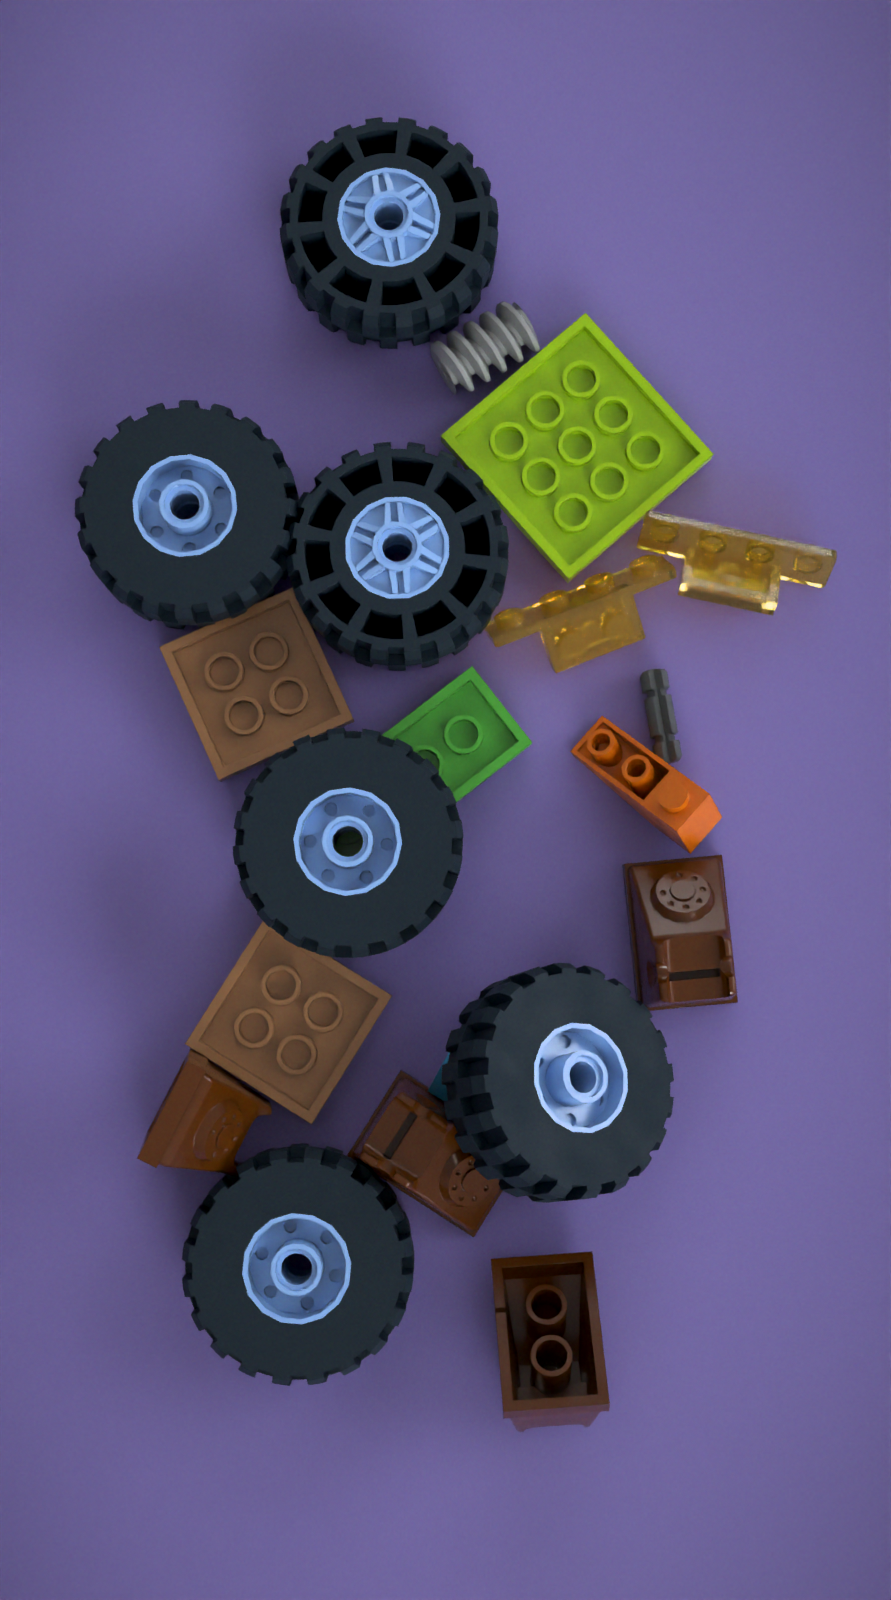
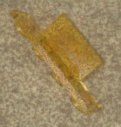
M651 510L645 513L637 541L638 549L683 558L677 595L768 615L774 614L778 604L780 579L823 588L837 560V551L833 549Z
M645 555L636 558L630 562L628 568L616 573H598L587 578L584 581V585L575 589L549 592L539 599V603L529 607L503 610L494 616L493 621L489 622L485 632L495 647H501L540 632L551 668L555 673L561 672L645 639V633L633 594L676 578L675 567L663 556Z

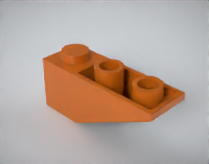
M604 716L598 719L570 751L573 756L648 822L690 854L722 818L708 792Z

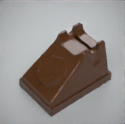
M722 855L623 864L636 1001L640 1000L649 1011L738 1003Z
M190 1048L144 1137L137 1159L155 1168L161 1165L171 1168L218 1172L239 1176L236 1167L241 1162L235 1160L236 1154L253 1121L258 1116H271V1103L208 1058Z
M400 1070L347 1156L356 1161H361L373 1169V1173L474 1237L503 1191L498 1185L499 1179L487 1180L475 1169L473 1165L475 1159L470 1152H462L454 1137L458 1132L453 1120L447 1119L443 1103L445 1101L428 1092V1086Z
M592 1251L491 1259L503 1419L510 1418L519 1432H524V1430L529 1428L584 1425V1427H589L601 1411H609L610 1407Z

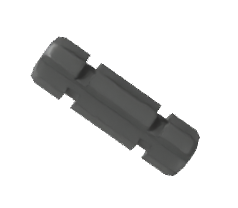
M665 669L647 670L641 674L640 682L642 693L647 694L644 704L650 738L655 739L656 743L652 746L653 753L668 764L675 763L681 759L682 752L680 741L675 740L674 736L678 733L672 697L671 694L666 692L670 687L667 671Z

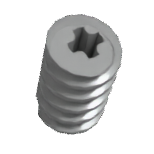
M505 301L500 302L495 309L496 316L489 311L480 314V326L473 321L466 322L463 326L464 337L457 331H451L447 334V346L439 340L431 343L430 352L434 364L447 387L454 395L457 393L455 385L458 383L469 392L474 391L472 375L475 373L486 383L491 381L488 368L490 364H493L502 373L506 372L505 356L507 354L517 363L523 362L522 345L525 344L535 354L540 352L533 326L518 304L514 302L511 305Z

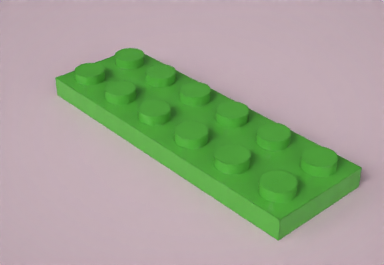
M473 666L381 735L395 741L399 739L412 746L413 751L423 759L427 758L439 771V775L446 786L450 787L456 803L532 745V741ZM354 832L344 833L337 840V853L345 857L354 856L361 850L363 838Z

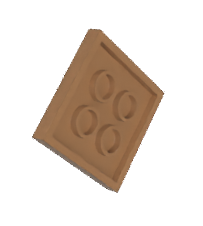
M293 587L254 604L246 609L247 612L238 617L217 621L213 625L202 627L159 647L220 782L268 761L277 752L279 754L294 746L293 741L307 735L315 737L326 734L328 729L342 728L354 722L311 624L299 606Z
M262 921L185 1044L305 1121L313 1124L392 995L332 957L316 954L288 942Z

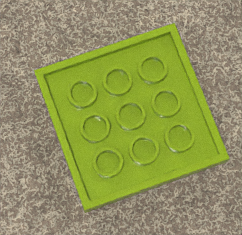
M586 313L441 435V442L466 470L472 469L480 476L486 493L494 495L502 511L567 583L707 464L714 455Z

